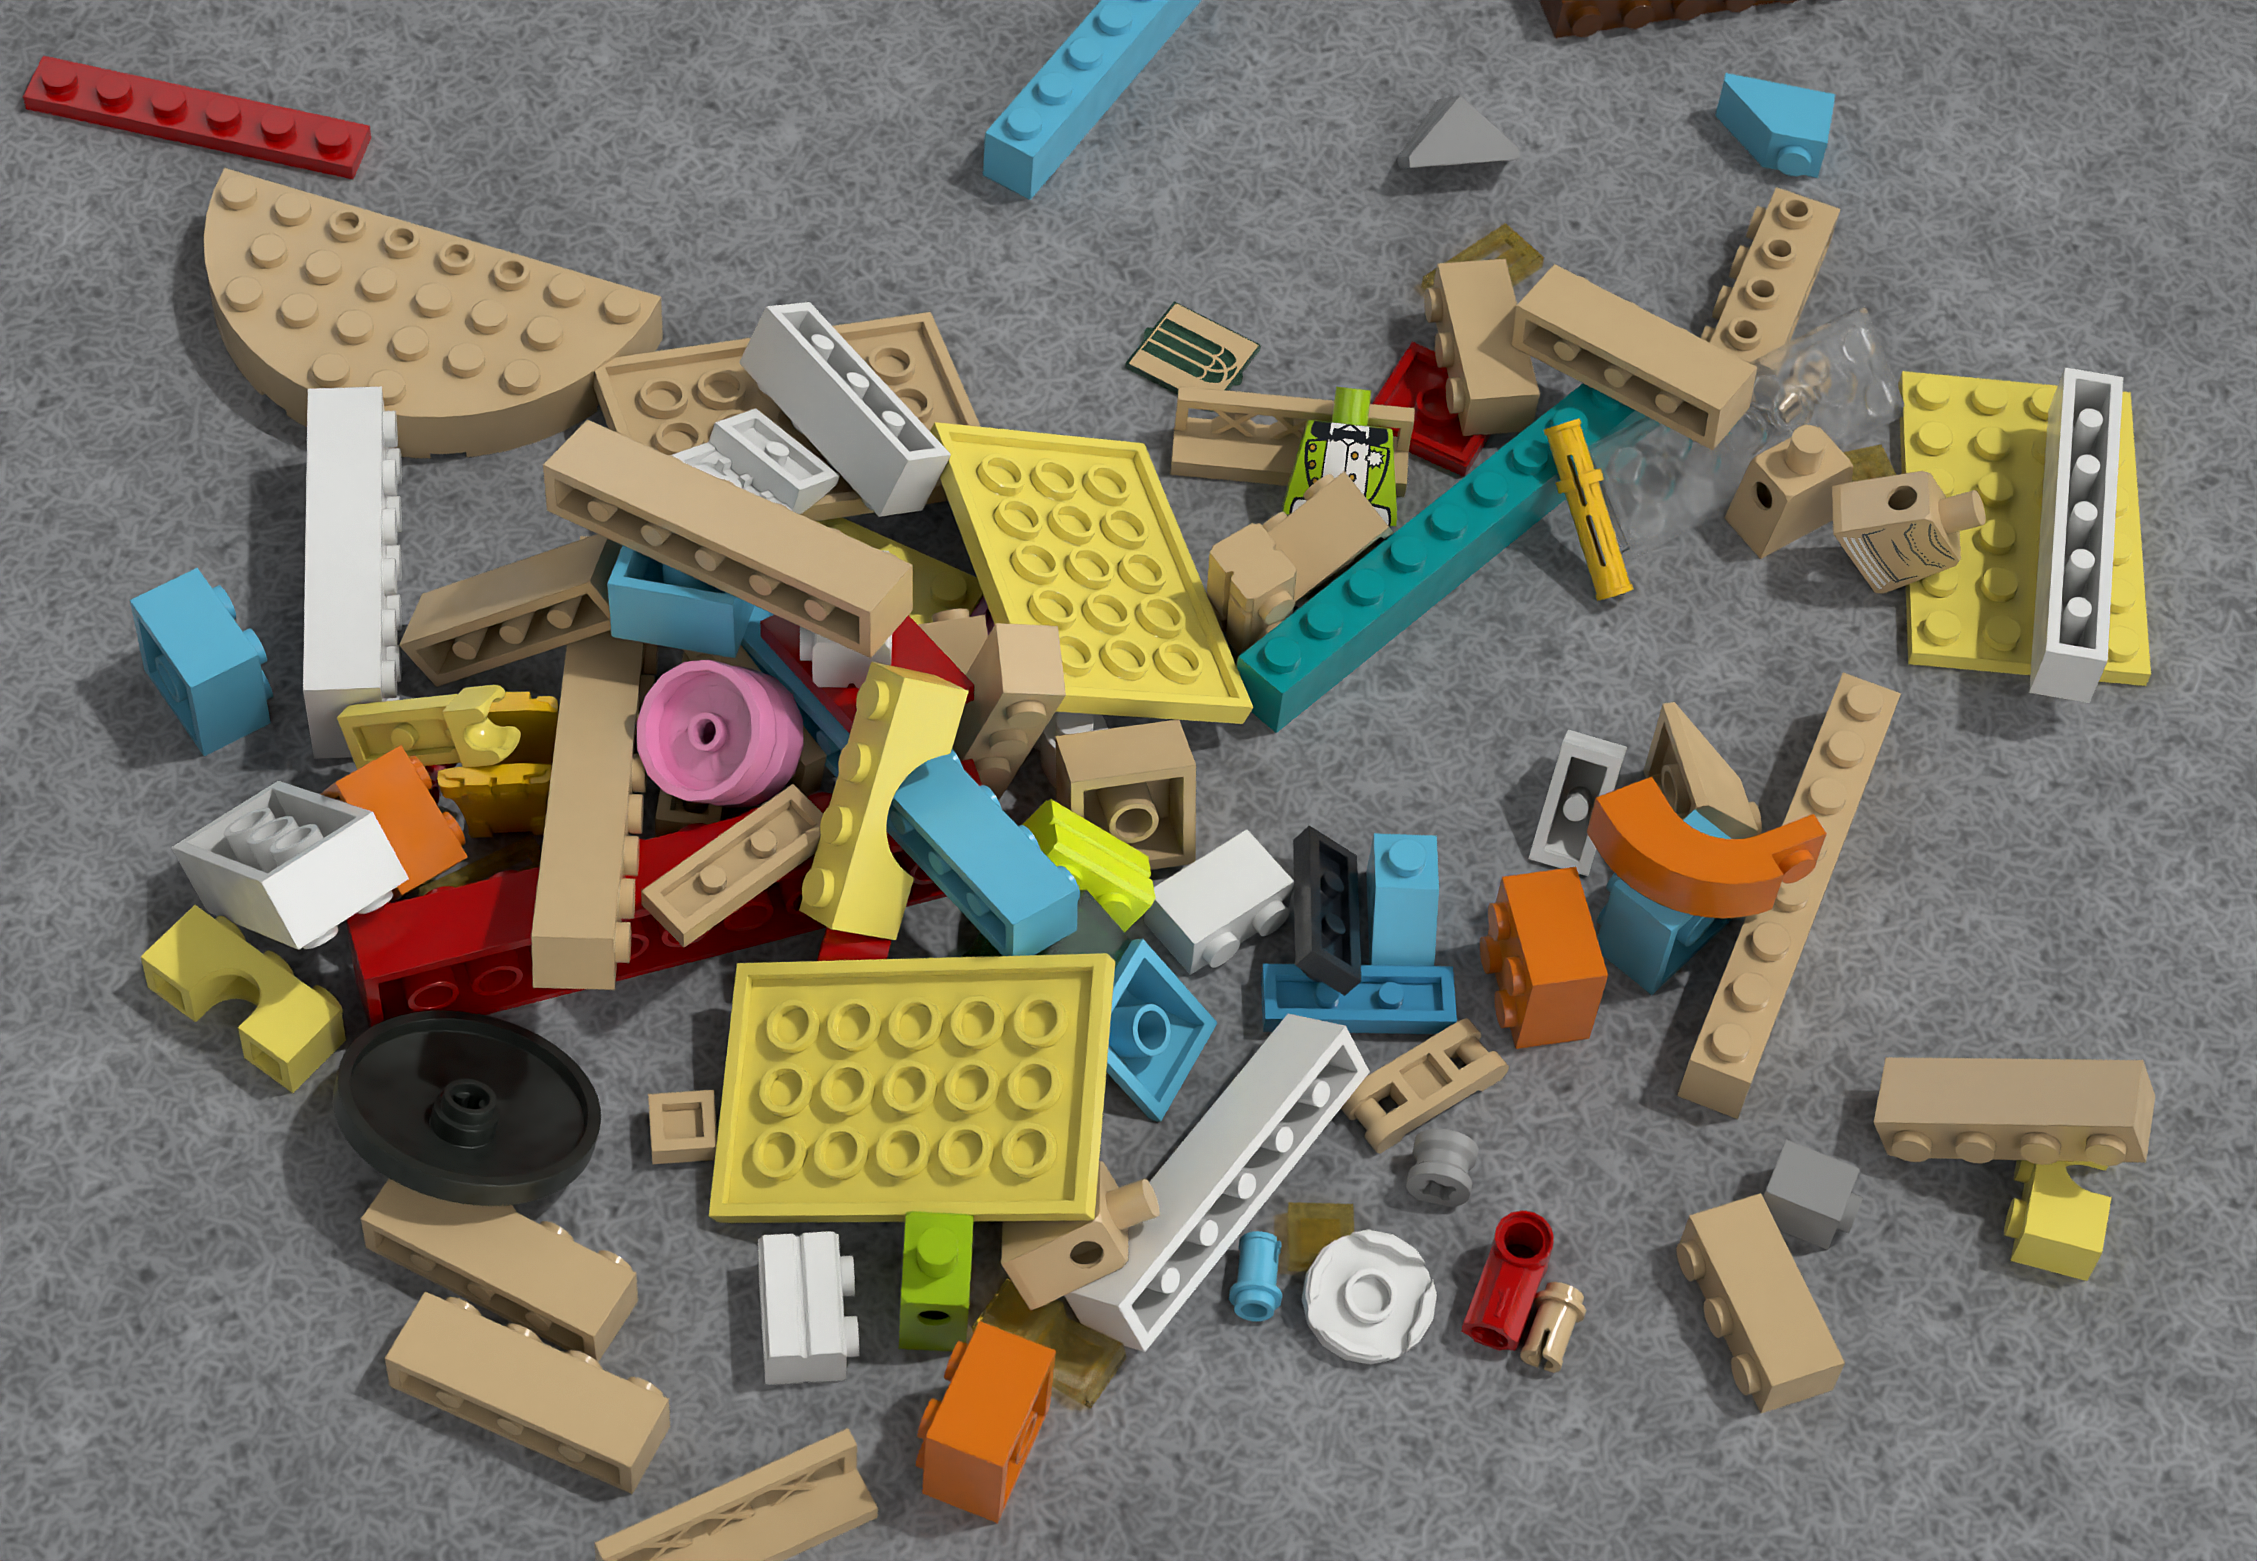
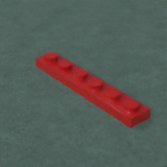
M42 56L23 95L25 109L352 180L355 178L371 140L370 125L48 56Z

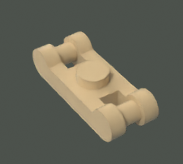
M1462 1019L1366 1076L1341 1107V1110L1350 1120L1357 1118L1367 1130L1365 1139L1376 1153L1380 1154L1400 1142L1407 1133L1478 1090L1484 1091L1500 1081L1507 1074L1509 1066L1496 1051L1488 1052L1479 1041L1481 1032L1470 1019ZM1460 1057L1466 1066L1459 1070L1450 1058ZM1390 1095L1399 1107L1386 1114L1378 1104V1101Z

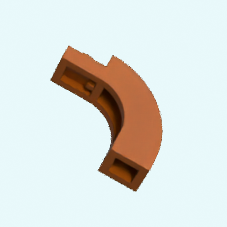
M1653 777L1596 797L1587 828L1588 836L1604 861L1631 888L1662 906L1686 914L1708 918L1745 917L1772 910L1782 881L1785 884L1794 883L1813 871L1827 834L1816 816L1812 814L1749 838L1724 839L1710 836L1694 829L1675 813Z

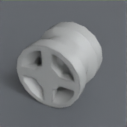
M1428 1129L1416 1135L1412 1154L1417 1164L1409 1169L1406 1183L1409 1194L1417 1200L1449 1207L1466 1203L1470 1198L1473 1183L1468 1175V1171L1475 1167L1479 1150L1476 1142L1460 1132L1448 1129Z

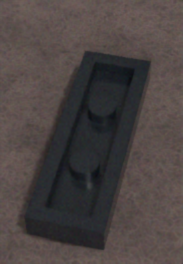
M1309 825L1293 840L1295 966L1299 967L1313 981L1323 982L1345 996L1362 981L1357 855Z

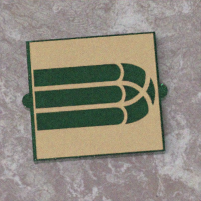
M1174 301L1153 328L1148 327L1144 330V340L1127 360L1125 368L1177 395L1179 386L1229 391L1233 385L1238 386L1242 384V373L1258 354L1261 345Z

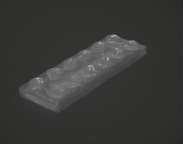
M1866 307L1852 309L1750 362V364L1757 367L1750 408L1714 450L1648 416L1588 446L1594 469L1601 468L1604 480L1599 481V485L1616 533L1621 555L1625 560L1636 559L1728 510L1750 461L1758 454L1792 437L1794 430L1799 426L1813 425L1820 427L1842 449L1903 416L1905 404Z

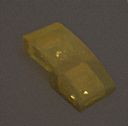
M1008 1277L971 1327L974 1334L979 1321L1056 1350L1052 1387L1089 1408L1093 1407L1127 1358L1122 1342L1067 1318L1063 1302L1059 1300H1054L1039 1308L1030 1310L1014 1283Z

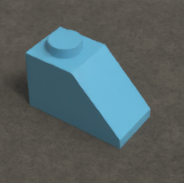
M1726 73L1715 116L1762 167L1780 170L1789 176L1805 175L1818 178L1828 144L1835 94Z
M1374 833L1366 870L1369 965L1434 966L1439 898L1437 836Z

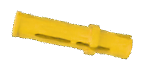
M1580 418L1544 429L1543 431L1547 435L1561 480L1555 482L1558 494L1565 493L1579 543L1597 594L1595 596L1597 601L1629 592L1633 590V586L1630 584L1616 539V533L1599 485V481L1604 480L1601 468L1594 469L1580 425L1582 423ZM1571 455H1572V457H1573V460H1574V463H1575V466H1576L1578 475L1576 474L1575 467H1574V464H1573ZM1581 487L1583 488V492H1584V495H1585L1587 504H1586V502H1585V499H1584V496H1583ZM1590 516L1592 517V520H1593V523H1594V527H1595V530H1596V533H1597V536H1598V539H1599V542H1600V546H1601V549H1602V552H1603V555H1604V558H1605V562H1604V560H1603V556H1602V553H1601V550H1600V547H1599V544H1598V541H1597V537H1596V534H1595V531H1594V528H1593V525H1592V521H1591Z

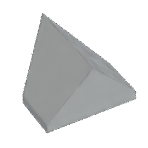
M1459 95L1437 99L1397 159L1399 169L1519 160L1520 152L1518 146Z

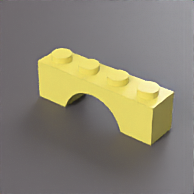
M876 662L870 663L866 680L858 691L856 700L857 712L848 743L842 749L839 757V774L830 805L825 810L821 819V836L813 864L803 881V898L799 911L833 930L896 940L914 878L898 865L890 851L887 841V816L897 789L913 770L933 758L951 754L968 690L936 675Z

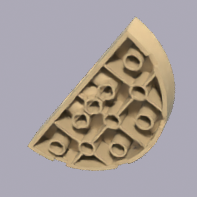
M224 168L214 188L207 210L204 230V256L211 301L217 328L228 353L239 371L262 396L266 394L272 401L286 410L287 416L307 427L308 389L382 387L385 411H396L398 445L397 447L390 448H400L402 457L431 459L430 454L465 452L467 457H476L509 451L563 432L598 411L597 406L600 404L593 388L594 371L610 362L615 357L655 352L663 339L661 296Z

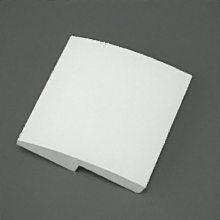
M757 409L715 422L709 442L671 455L690 466L719 479L728 480L737 487L766 500L782 504L798 514H802L823 498L837 485L840 477L837 472Z

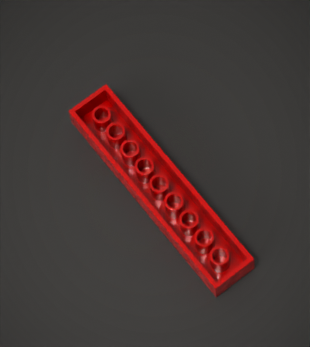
M973 758L961 761L963 769L979 786L983 785ZM818 792L807 796V798L824 814L830 805L833 793ZM758 808L748 810L739 817L711 824L694 823L681 828L675 833L647 840L639 839L638 876L626 875L625 878L635 879L634 919H621V922H631L630 962H617L615 982L826 928L827 926L799 911L803 898V881L812 867L815 854L686 947H683L642 905L641 891ZM887 832V841L895 861L905 872L914 878L906 907L947 897ZM540 866L523 871H502L487 880L459 887H438L423 896L395 903L387 902L374 911L364 914L357 912L347 918L346 923L355 980L369 1028L387 1019L414 1012L448 1010L489 1015L586 990L533 988L531 936Z

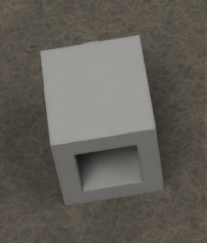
M1786 1139L1763 1196L1778 1229L1828 1250L1837 1229L1846 1233L1850 1232L1863 1197L1851 1192L1860 1168Z

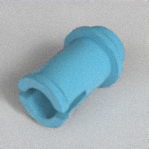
M1260 1231L1244 1234L1239 1240L1240 1255L1237 1283L1230 1288L1229 1300L1234 1306L1235 1313L1245 1320H1268L1274 1315V1310L1281 1305L1282 1293L1276 1287L1282 1243L1277 1241V1237L1273 1234Z

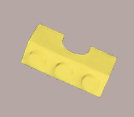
M194 905L141 956L148 988L194 1022H197L211 1007L225 1000L242 999L255 1004L257 1008L238 1027L244 1058L292 1093L346 1041L342 1019L343 1009L338 1000L325 988L318 985L310 988L296 978L290 966L276 953L269 950L262 953L246 942L240 929L223 916H217L214 919L201 908Z
M2017 1160L2014 1180L2024 1183L2022 1199H2012L2004 1226V1236L2014 1238L2011 1261L2088 1281L2103 1252L2112 1197L2081 1188L2071 1179L2066 1167L2070 1165H2085L2106 1171L2108 1166L2099 1165L2091 1161H2057L2053 1164L2041 1165L2027 1160Z

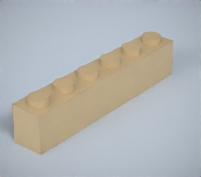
M586 420L543 464L547 511L869 658L878 651L913 610L912 564L899 559L891 553L883 552L849 537L838 529L827 527L793 512L782 504L773 503L737 487L728 480L719 479L690 466L674 456L666 455L634 441L623 433L612 431L590 420Z

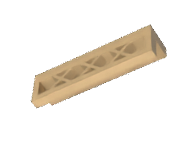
M1179 386L1170 475L1288 486L1307 419L1332 422L1334 401ZM1370 404L1367 426L1399 428L1398 436L1393 437L1396 496L1405 497L1408 475V452L1414 425L1415 408ZM1189 408L1212 410L1220 416L1214 419L1188 417ZM1257 415L1273 416L1278 421L1271 425L1256 424L1251 418Z
M847 1428L595 1542L596 1561H784L877 1518L878 1507L857 1470V1443Z

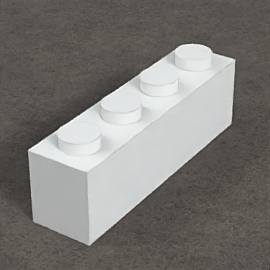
M810 302L766 306L739 362L742 367L757 382L759 389L771 397L791 419L793 426L800 433L804 434L826 458L828 465L840 473L861 496L866 507L874 511L879 517L923 510L951 456L949 451Z

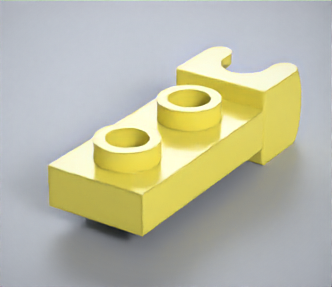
M499 685L463 688L458 695L450 694L348 705L337 717L357 769L402 745L408 757L416 756L424 766L461 763L465 768L495 765L503 761L514 751L521 737V732L516 727L495 725L487 717L491 703H498L505 697V690Z

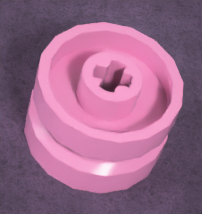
M713 660L683 662L662 674L646 694L637 720V750L647 775L665 793L695 803H711L728 808L752 807L763 803L779 794L795 774L804 747L803 719L793 695L775 677L754 669L731 666Z

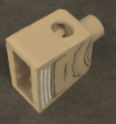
M1925 471L1832 486L1833 534L1875 593L1885 594L1956 566L1961 560L1960 531L1982 526L1986 520L1984 506L1976 490L1946 497L1931 473Z

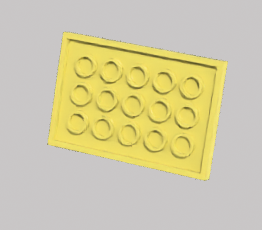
M1902 371L1898 382L1901 474L1917 471L1931 473L1946 497L1976 490L1982 500L1986 518L1984 525L1960 531L1961 560L1956 566L1905 585L1908 664L2022 675L2031 674L2048 410L2058 387L2057 385ZM2122 392L2108 660L2099 682L2146 686L2151 676L2132 403L2131 392Z
M934 422L930 432L951 454L940 475V480L994 624L1058 626L1066 696L1056 712L1243 724L1253 709V705L1144 443Z
M1107 953L737 963L709 1217L721 1223L905 1222L906 1212L915 1211L969 1214L974 1216L973 1221L1094 1220L1115 961Z

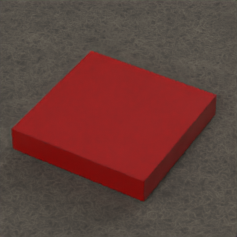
M1412 341L1372 404L1415 408L1409 453L1465 477L1491 434L1463 436L1458 413H1450L1447 407L1446 382L1449 378L1447 368L1438 367L1435 351ZM1391 428L1393 437H1397L1399 428Z

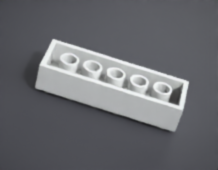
M382 387L308 389L303 693L314 759L352 757L337 717L348 705L400 700V696H397V682L402 681L401 648L397 645V631H402V610L400 594H397V582L402 581L401 548L400 545H397V532H402V510L400 496H397V484H402V461L400 448H390L397 447L398 445L396 411H385Z

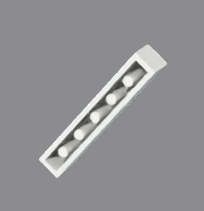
M2065 367L2048 410L2029 693L2090 703L2107 664L2123 377Z
M1293 1014L1286 1015L1149 1182L1157 1197L1159 1216L1128 1227V1262L1123 1268L1064 1295L1087 1333L1093 1337L1143 1352L1149 1348L1369 1074L1370 1071L1345 1025Z

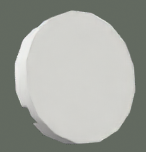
M1373 1230L1353 1232L1351 1235L1343 1236L1325 1246L1306 1273L1302 1304L1307 1325L1323 1347L1344 1360L1370 1365L1396 1360L1420 1342L1433 1321L1437 1297L1434 1281L1430 1279L1429 1272L1424 1266L1425 1261L1417 1250L1397 1236Z

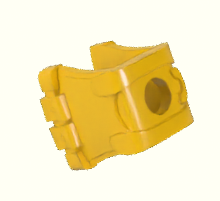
M505 692V697L500 702L491 703L487 717L495 725L514 726L519 729L521 737L514 751L503 761L495 765L466 768L462 766L438 771L437 780L442 796L452 799L457 804L467 822L470 838L493 837L494 833L532 831L534 835H544L559 714V704L555 697L537 696V698L531 699L530 692Z

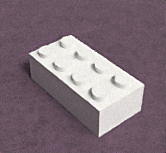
M281 781L275 782L171 847L209 913L223 916L235 924L298 950L302 947L304 949L315 948L329 941L337 934L339 930L338 924L357 912L364 914L385 905L393 897L391 890L409 879L372 811Z

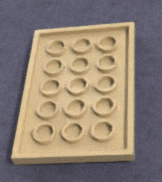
M931 312L832 326L929 431L934 422L981 427ZM751 338L615 357L594 371L593 388L608 428L612 431L623 433L630 439L661 453L673 455L709 442L715 422L757 409L828 465L826 458L804 434L800 433L793 426L791 419L771 397L759 389L757 382L739 363ZM838 473L840 477L837 485L800 515L817 522L874 513V511L865 506L861 496ZM940 477L926 504L948 501Z

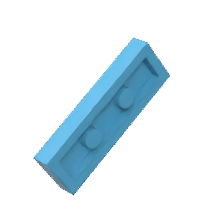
M1263 964L1261 972L1263 1032H1273L1287 1014H1293L1345 1025L1349 1033L1438 1034L1457 1022L1453 966L1361 965L1362 981L1344 996L1323 982L1313 981L1295 964Z

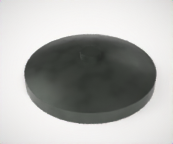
M463 1011L414 1012L396 1016L372 1026L360 1034L345 1051L339 1065L333 1090V1109L337 1124L345 1139L363 1160L389 1179L404 1187L437 1199L468 1205L504 1206L521 1204L544 1198L565 1188L584 1171L590 1162L601 1125V1107L595 1088L585 1072L568 1054L544 1037L519 1025L495 1017Z

